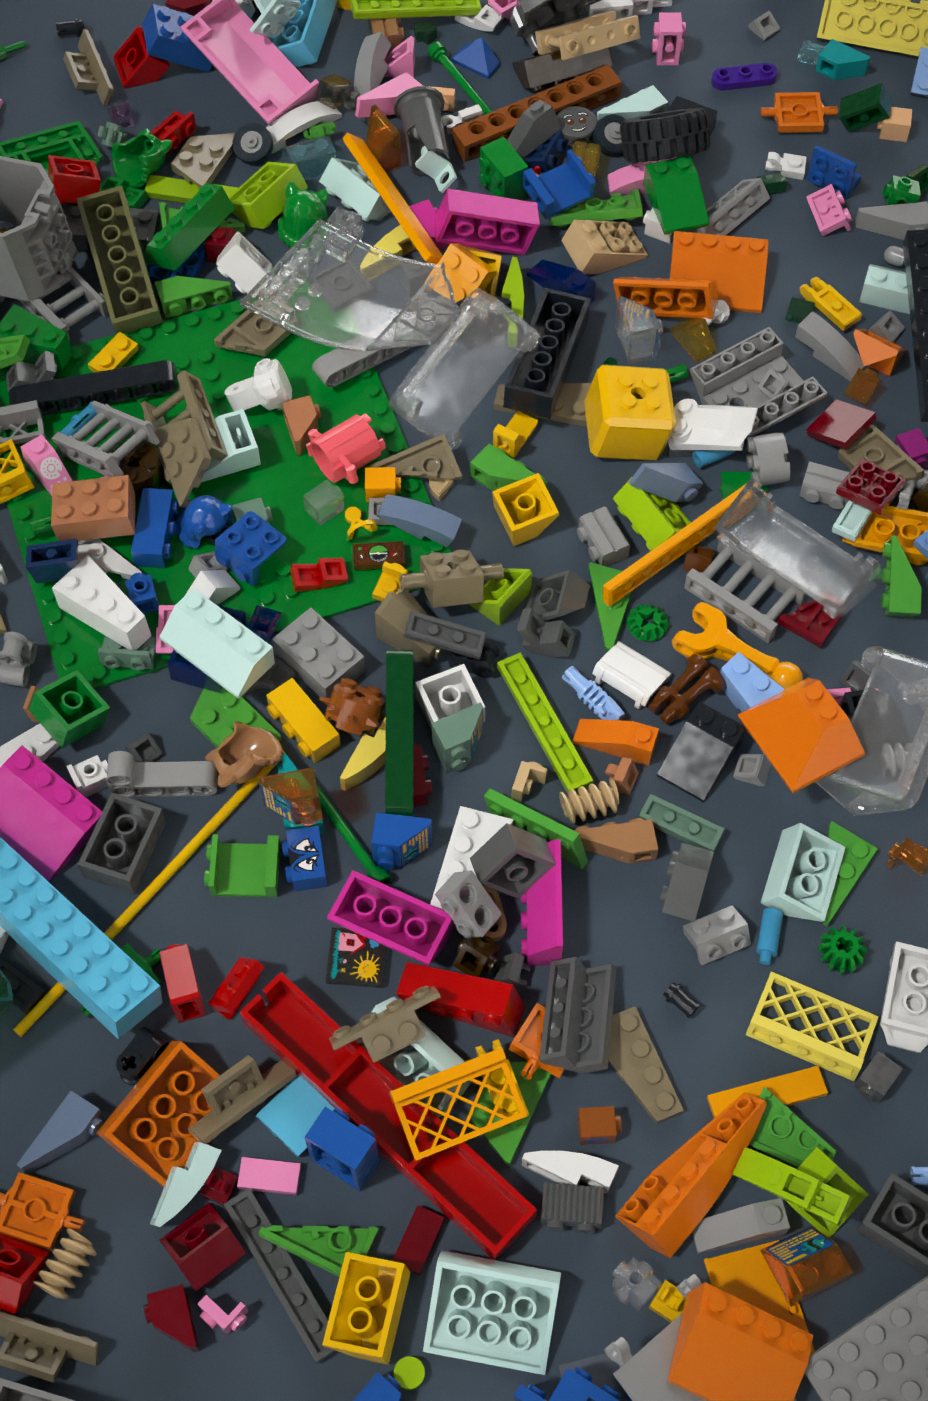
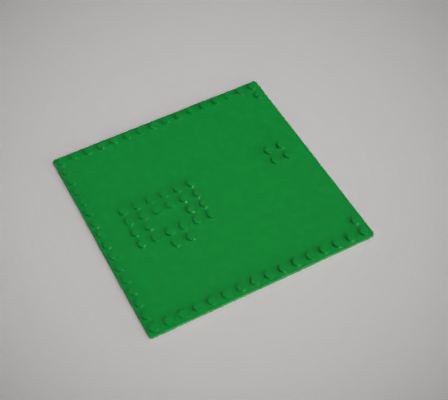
M309 280L281 288V293L284 299L287 300L290 311L297 320L298 327L266 356L219 348L215 346L214 339L267 292L168 319L161 324L151 327H143L140 330L123 333L138 343L139 350L122 368L162 360L173 362L177 375L185 370L201 380L214 419L220 415L234 412L225 395V390L234 383L253 377L256 364L268 358L270 361L276 359L282 365L292 388L291 400L310 395L313 405L318 404L321 418L317 419L319 433L323 434L356 414L359 416L367 414L372 419L368 424L375 432L377 440L384 439L386 448L381 451V456L356 470L358 482L351 484L343 478L333 483L320 470L314 457L309 456L307 447L302 455H296L284 420L283 410L276 408L269 411L262 405H257L244 410L258 446L261 465L201 482L199 488L193 487L188 497L190 501L199 496L209 495L232 506L261 497L264 507L269 506L273 520L269 521V524L286 537V544L260 566L259 581L253 587L246 581L239 580L235 573L228 568L226 572L240 586V590L217 605L261 639L280 633L310 607L323 619L381 602L373 599L372 593L382 574V569L354 570L353 544L403 541L404 568L408 570V574L420 573V556L429 555L433 552L441 554L451 553L449 546L445 547L426 536L420 540L394 525H377L378 530L370 532L361 526L354 531L353 539L348 541L347 531L351 523L346 521L345 511L349 507H357L361 511V520H368L369 503H366L364 468L408 449V446L375 367L331 388L326 387L313 372L312 365L319 357L361 337V333L350 307L334 314L309 283ZM117 334L72 346V357L63 370H57L53 380L94 373L89 369L88 363ZM12 365L0 369V407L10 406L6 373ZM178 381V388L171 393L108 405L111 408L145 421L141 403L145 401L158 407L180 390V384ZM185 399L163 415L166 424L186 410L187 403ZM83 409L43 415L45 439L58 454L72 481L97 479L105 476L63 457L52 440V437L61 432L71 422V418L75 414L78 415ZM102 423V424H101L98 428H96L90 435H88L83 441L86 442V441H87L90 437H92L99 429H101V428L105 425V423ZM38 424L28 425L24 431L27 433L38 431ZM116 428V429H115L112 433H110L104 440H102L96 447H100V446H101L103 443H105L111 436H113L119 429ZM11 429L4 430L0 436L3 438L10 437L14 431ZM129 434L124 440H122V441H121L115 448H113L109 453H111L112 451H114V450H115L118 446H120L121 444L125 443V442H126L129 438H131L133 435H132V434ZM28 442L15 444L35 488L6 501L25 567L27 546L58 541L54 530L34 537L30 527V521L52 515V496L25 464L21 446ZM11 449L2 453L0 458L7 459ZM10 466V468H9V470H8L7 472H9V471H11V470H13V469H15V468H18V467ZM164 477L160 489L174 491L172 484ZM401 477V492H396V496L432 506L421 478ZM135 496V528L141 498ZM180 507L179 514L183 511L184 507ZM179 514L174 517L175 523H177V518L180 517ZM234 514L231 524L228 525L229 527L235 523ZM175 532V536L170 539L172 555L171 558H167L165 568L135 566L145 575H151L159 605H176L186 595L196 579L189 571L193 556L212 551L215 552V545L204 536L197 549L193 547L187 548ZM134 535L99 538L135 566L131 555ZM319 558H344L348 576L346 583L317 590L294 591L290 573L292 564H317ZM27 570L59 679L78 670L93 689L96 690L188 661L180 654H156L153 670H135L126 667L109 668L101 665L98 649L102 648L105 635L59 608L52 587L59 581L37 584ZM107 572L106 575L129 598L125 580L129 579L122 578L121 574ZM423 588L408 589V591L411 593ZM159 610L144 614L151 637H156Z

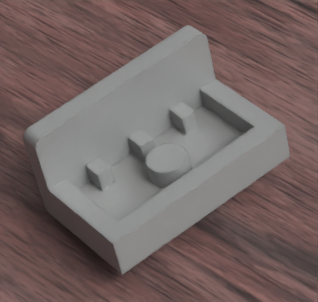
M733 905L697 919L695 922L683 925L684 935L696 949L698 961L701 965L751 945L748 923Z

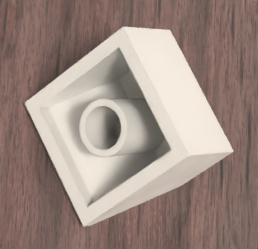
M237 232L217 257L216 264L218 265L217 269L223 276H229L236 282L235 286L243 294L247 293L252 297L271 278L272 263L240 232Z

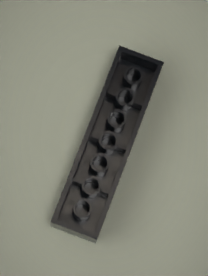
M928 229L906 231L903 241V253L921 422H928Z

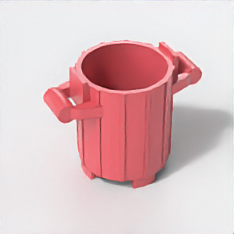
M356 414L323 434L319 433L316 429H311L308 432L310 442L306 444L310 457H314L320 470L331 482L336 483L343 478L351 484L358 482L356 470L381 456V451L386 448L384 439L377 440L375 432L368 424L372 419L367 414L361 416Z

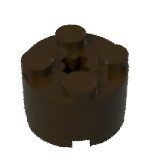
M143 440L120 460L119 467L124 475H129L135 496L141 498L143 488H161L164 469L160 456L152 444Z

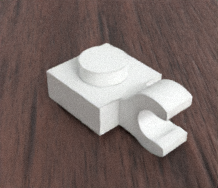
M478 104L458 111L457 117L453 115L443 116V125H447V134H452V128L482 116V109Z
M769 152L765 169L768 171H781V175L784 177L803 180L806 156L784 153L783 158H781L778 153Z

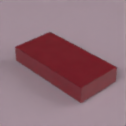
M417 1205L392 1261L404 1263L410 1272L420 1276L445 1217Z

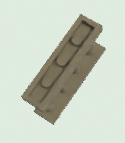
M183 370L177 375L180 390L158 407L145 401L141 403L145 421H149L157 428L167 425L163 415L185 399L187 403L186 410L168 424L187 418L197 420L210 456L219 461L228 456L201 380L198 377ZM157 444L155 446L160 456L161 463L164 469V477L170 484H172L162 454Z

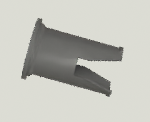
M417 86L405 90L398 95L393 107L396 117L402 122L411 172L419 176H428L415 166V162L422 156L421 149L424 146L428 151L442 152L447 156V159H450L441 114L444 109L445 100L441 92L428 86Z

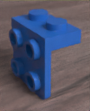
M249 511L215 539V558L219 564L231 569L239 580L246 581L253 587L259 581L260 566L286 544V537L256 513Z

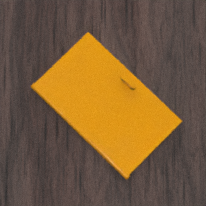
M779 1240L704 1259L712 1286L809 1333L788 1267L766 1250L767 1247L778 1243ZM813 1344L811 1345L810 1354L815 1352Z

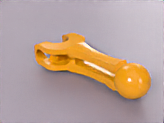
M704 602L696 604L692 611L694 622L701 626L704 631L699 634H693L682 630L676 633L672 639L674 649L687 658L692 654H697L705 660L717 658L728 662L740 652L784 689L803 681L802 672L797 665L791 662H779L777 658L765 655L744 643L727 629L726 617L723 612Z

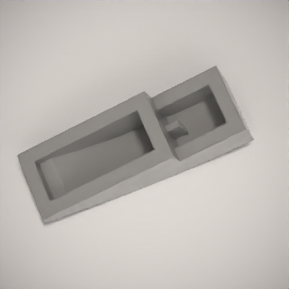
M382 31L366 36L360 48L354 77V100L356 102L357 97L379 87L389 67L384 59L391 47V43Z
M812 311L798 325L795 338L814 350L813 357L850 382L866 368V366L863 367L860 355L851 344L815 312Z

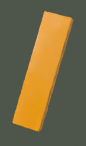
M814 1066L710 1094L707 1096V1101L714 1119L744 1092L759 1098L763 1087L786 1107L827 1096L828 1091L819 1066Z

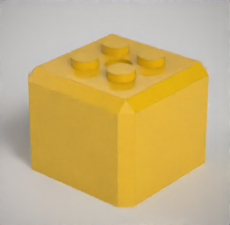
M601 365L597 369L584 400L590 452L594 456L601 458L656 461L661 457L676 427L669 373L662 368Z

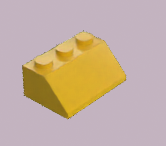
M346 1252L322 1345L358 1359L389 1365L411 1274L404 1263Z

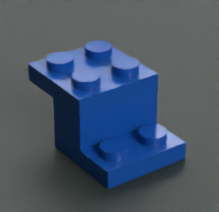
M576 1367L574 1371L567 1368L549 1401H619L620 1394L607 1385H603L602 1389L591 1383L593 1377L590 1374ZM530 1383L527 1388L520 1384L514 1394V1400L546 1401L544 1400L546 1394Z

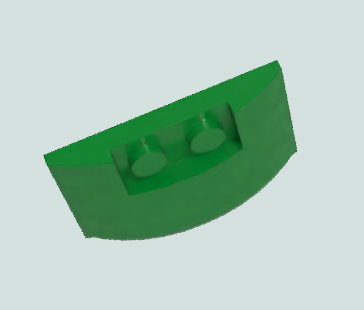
M80 121L0 142V156L40 163L47 175L48 155L95 161V164L103 159L102 154Z

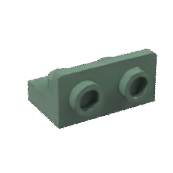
M105 636L102 648L98 649L100 663L109 668L126 667L135 670H153L156 657V637H150L137 650H128Z

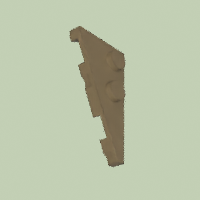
M444 433L365 467H395L396 477L463 479Z

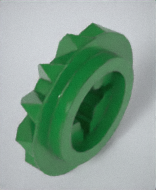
M651 603L643 606L639 604L637 608L631 609L627 618V628L639 640L655 641L661 638L667 631V614L661 611L660 606L654 607ZM653 617L652 624L648 623L642 627L643 618Z

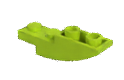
M747 1147L744 1148L732 1173L734 1176L838 1226L841 1225L852 1201L850 1195Z

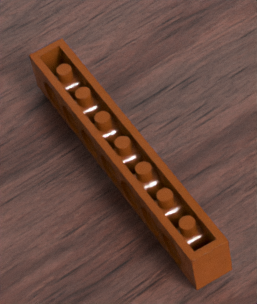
M609 65L597 68L589 73L577 76L567 82L452 128V145L464 162L470 161L480 156V147L502 137L507 140L522 113L530 108L533 103L539 100L546 102L553 107L556 116L563 109L572 106L593 110L621 97L622 81Z

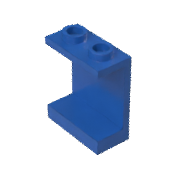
M570 149L567 151L566 163L539 176L534 173L532 168L523 171L522 186L532 201L537 203L538 209L544 218L548 219L594 197L596 181L594 176L584 168L581 158L579 156L576 157Z

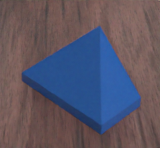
M482 37L464 44L451 59V62L487 79L500 66V61Z

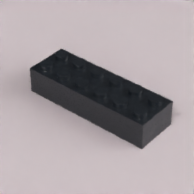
M544 288L505 384L504 408L551 419L589 319L591 298Z

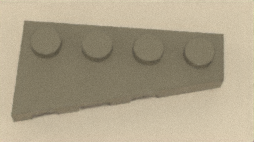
M564 383L551 419L528 413L524 414L531 417L587 427L584 400L591 383ZM499 384L493 409L516 413V410L503 407L505 384Z
M636 1006L612 1015L608 1062L615 1069L618 1077L630 1088L633 1096L656 1125L683 1114V1107Z

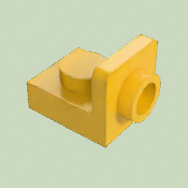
M384 562L382 574L372 593V598L383 602L388 593H397L400 589L399 575L408 574V570L400 564Z

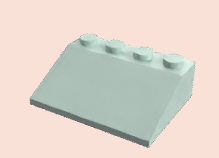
M441 1250L437 1260L423 1352L545 1375L561 1272Z

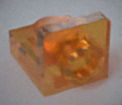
M858 368L844 395L867 406L876 388H879L881 385V379L878 378L879 374L869 368H866L865 371Z

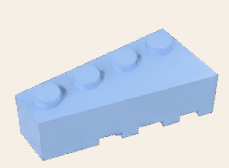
M740 652L730 659L720 671V675L726 683L725 694L741 712L785 690Z

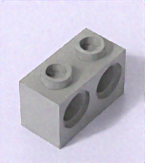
M473 871L454 872L435 893L442 909L449 914L456 924L458 932L465 938L483 937L502 915Z

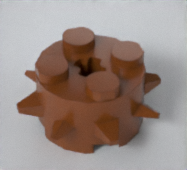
M342 678L341 682L333 687L330 698H319L320 701L328 705L325 719L327 721L333 719L337 722L336 728L349 733L361 735L363 730H369V733L373 734L376 728L379 727V721H383L385 718L381 714L385 704L384 698L381 696L382 690L375 686H367L366 688L357 685L356 681L349 678Z

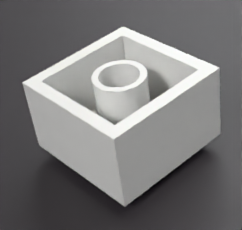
M465 664L415 682L416 699L431 730L433 722L480 702L483 706V722H485V705Z

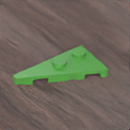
M271 1225L270 1227H261L257 1235L340 1277L345 1253L350 1252L366 1256L379 1228L375 1226H369V1228H349V1226H338L337 1228H329L328 1226L283 1228V1226Z

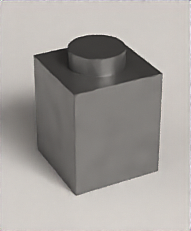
M878 1051L854 1087L859 1089L858 1092L862 1097L869 1101L874 1100L879 1104L903 1068Z

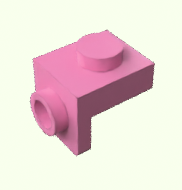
M207 1295L198 1303V1306L203 1311L200 1317L212 1329L218 1325L227 1335L231 1330L236 1332L247 1320L246 1314L248 1309L242 1302L229 1315Z

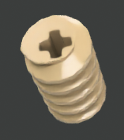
M613 779L609 780V785L605 781H600L598 788L595 784H589L588 791L583 786L578 788V793L573 789H569L567 797L563 792L559 793L563 813L572 824L576 822V815H579L583 822L586 821V813L588 812L593 819H596L597 810H600L603 816H607V807H610L614 814L617 813L619 794Z
M69 1228L66 1231L71 1239L61 1238L60 1240L64 1250H53L57 1261L48 1259L45 1262L50 1272L41 1270L38 1273L43 1283L32 1282L55 1298L68 1300L69 1296L64 1288L75 1289L76 1287L71 1279L72 1276L79 1278L83 1276L78 1269L79 1265L90 1266L85 1256L97 1255L92 1247L93 1244L88 1239Z

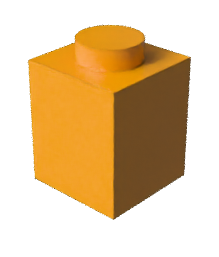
M395 467L365 468L366 503H369V498H385L387 494L396 496V492H401V477H396Z

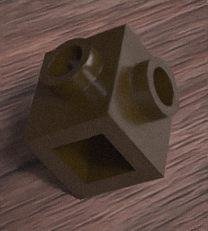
M486 935L483 937H471L470 939L465 938L457 949L459 954L453 966L467 975L482 977L487 972L492 973L497 966L499 958L496 956L501 947L496 945Z

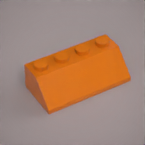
M620 277L613 281L620 315H622L624 298L650 309L652 316L713 319L718 300L716 281Z

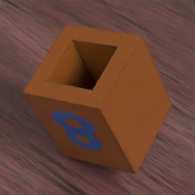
M614 1106L578 1109L577 1120L580 1145L615 1143L617 1133H621L620 1115H615Z

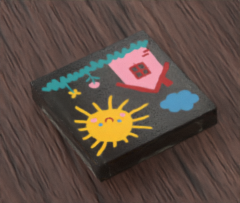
M332 927L326 984L383 988L387 947L349 929Z

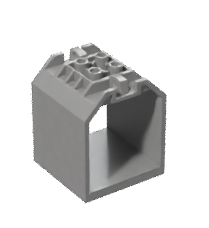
M0 156V221L19 224L20 226L0 233V296L30 302L61 287L65 278L63 275H58L57 272L58 270H70L73 264L71 260L74 261L78 250L72 241V232L68 226L66 215L54 193V185L40 163Z

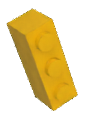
M293 678L266 695L268 701L266 709L274 720L277 718L283 724L282 729L288 738L294 737L298 742L297 747L305 758L309 756L316 763L341 746L339 733L325 719V716Z

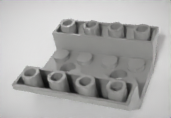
M770 327L690 368L691 376L703 405L730 406L732 403H738L741 406L758 408L753 430L746 438L757 435L821 400L828 393L813 376L803 381L782 357L781 353L784 343ZM770 367L790 381L784 391L772 399L757 388Z

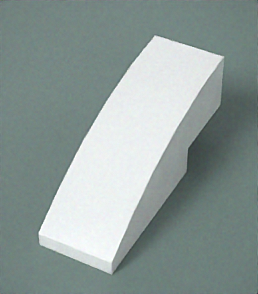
M569 1151L524 1153L522 1157L523 1167L556 1183L579 1185L581 1181L591 1187L604 1188L605 1194H608L619 1167L598 1157Z

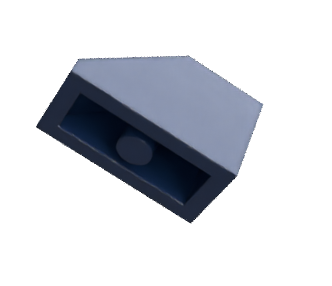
M77 538L27 546L26 569L37 584L61 580L78 561Z

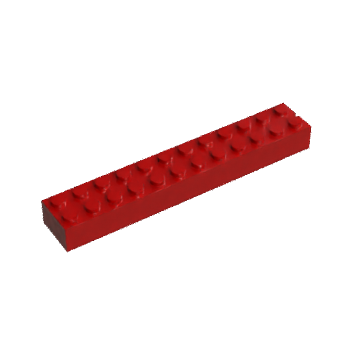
M280 972L263 989L265 1001L268 1003L266 1006H264L262 997L257 994L239 1012L243 1024L282 1061L295 1069L297 1075L299 1074L334 1108L344 1112L350 1118L348 1120L356 1127L361 1124L369 1128L375 1134L374 1138L376 1139L378 1152L492 1260H498L534 1221L537 1209L465 1142L415 1161L397 1111L389 1095L390 1091L404 1085L378 1061L373 1063L369 1053L355 1040L334 1050L329 1038L334 1036L333 1032L339 1029L340 1026ZM415 1103L402 1107L406 1119L418 1124L424 1107ZM428 1109L421 1126L437 1133L442 1121ZM446 1124L444 1125L441 1135L450 1139L459 1137ZM409 1125L413 1135L416 1127ZM419 1129L415 1139L419 1153L430 1149L436 1136ZM439 1138L436 1146L447 1141Z

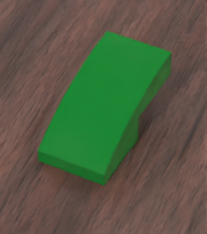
M107 176L99 188V192L122 186L130 208L140 209L149 198L145 190L128 187L124 179Z

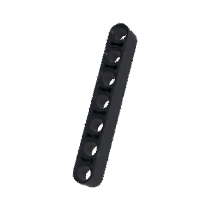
M162 360L16 386L9 390L10 405L37 400L43 416L83 409L91 401H97L105 405L174 392L178 388L176 367L173 362Z

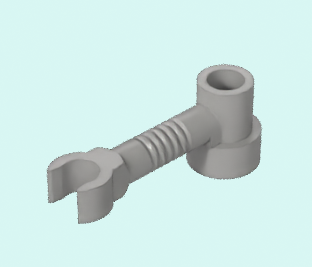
M924 470L923 478L906 481L903 491L900 492L897 508L908 509L914 489H920L928 479V470Z

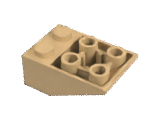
M573 220L561 240L581 274H602L645 259L648 256L628 222Z

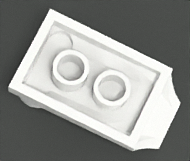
M683 399L674 407L676 427L668 441V445L671 450H742L745 438L753 430L758 408L698 405L693 399Z
M896 941L890 959V970L880 1025L884 1031L887 1045L916 1053H921L928 1045V949Z

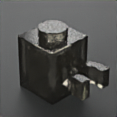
M334 73L320 79L316 101L332 109L344 105L348 110L354 111L356 110V104L352 103L351 98L357 99L360 93L351 91L353 82Z

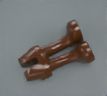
M692 654L687 658V668L671 686L661 687L655 693V698L648 707L655 715L664 710L660 720L666 725L686 716L691 703L706 690L710 689L715 693H721L726 689V683L714 667L708 669L706 660L697 654ZM695 677H701L684 694H679Z

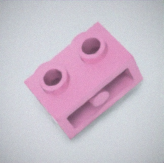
M659 13L658 22H654V36H656V39H652V53H656V65H679L680 53H683L684 49L682 36L686 34V22H682L681 13Z

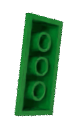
M207 183L199 189V192L191 200L184 204L183 209L176 216H173L169 223L160 232L156 233L153 240L147 245L144 256L146 264L174 271L181 266L235 209L222 186Z

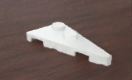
M100 539L78 541L77 564L88 555L105 574L111 572L121 574L124 579H130L133 574L142 573Z

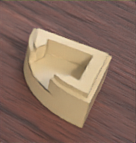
M429 479L430 492L438 501L454 485V480Z

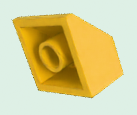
M539 473L492 491L494 508L513 546L536 538L559 516V511Z

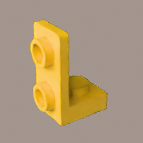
M517 411L506 427L500 424L493 430V446L502 449L507 455L515 458L537 427L538 420Z

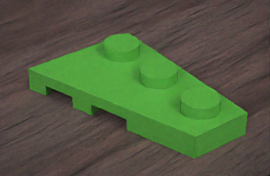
M763 1087L759 1098L765 1100L767 1105L749 1145L797 1167L804 1162L816 1147L833 1161L836 1150Z

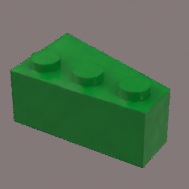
M13 304L0 322V338L25 335L30 339L26 355L21 362L35 364L45 350L54 353L57 370H63L73 355L66 332Z

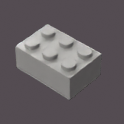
M311 607L272 639L274 654L298 672V677L320 697L330 698L333 687L340 683L342 678H349L355 681L366 671L364 656Z

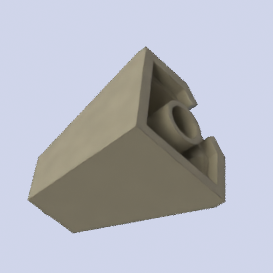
M400 588L397 593H388L375 611L377 639L397 650L413 649L414 659L431 666L435 659L438 660L442 656L444 649L403 637L411 610L426 615L427 613L408 590L402 591Z

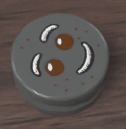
M572 106L559 112L557 118L562 127L560 130H562L564 138L568 141L569 149H584L594 142L593 132L597 119L589 109Z

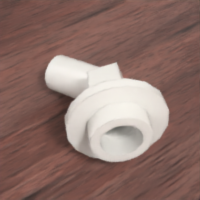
M717 300L713 319L702 318L700 320L701 325L707 327L711 322L718 324L725 322L730 315L728 304L723 300Z

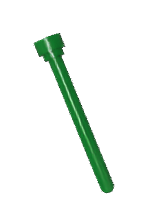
M439 41L431 44L427 50L429 57L444 66L475 105L479 104L483 115L493 112L449 60L444 45Z
M313 785L312 789L320 798L321 808L368 872L367 877L388 886L392 881L388 871L385 868H381V866H376L321 787Z

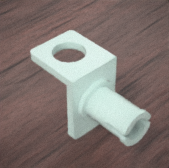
M424 146L421 149L422 156L415 162V166L433 178L439 192L444 193L456 180V173L448 160L435 151H428ZM449 174L448 180L442 184L443 178Z

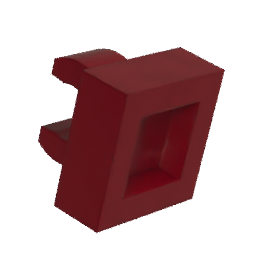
M214 1167L198 1193L200 1196L224 1206L223 1204L232 1197L238 1184V1176Z

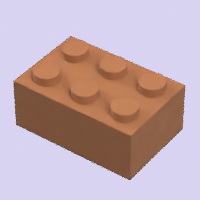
M129 475L54 483L52 485L51 526L58 541L76 538L78 541L134 535L135 491Z

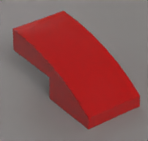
M319 558L317 564H292L290 568L294 591L323 589L348 581L344 558Z

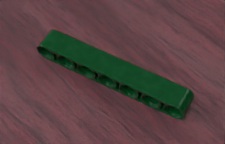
M413 649L386 650L385 814L414 817Z

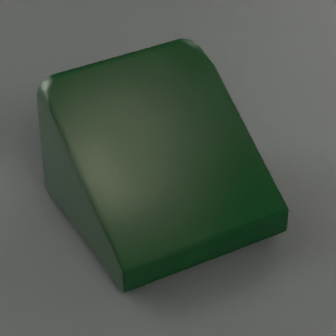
M780 173L757 176V178L762 179L769 195L786 191L787 180Z

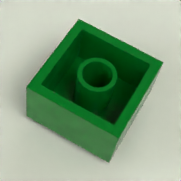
M502 137L480 147L479 181L481 185L489 190L491 196L516 200L527 199V192L523 188L522 183L523 171L528 169V165L509 142Z
M75 670L34 692L29 711L57 744L64 748L103 726L110 707L80 672Z

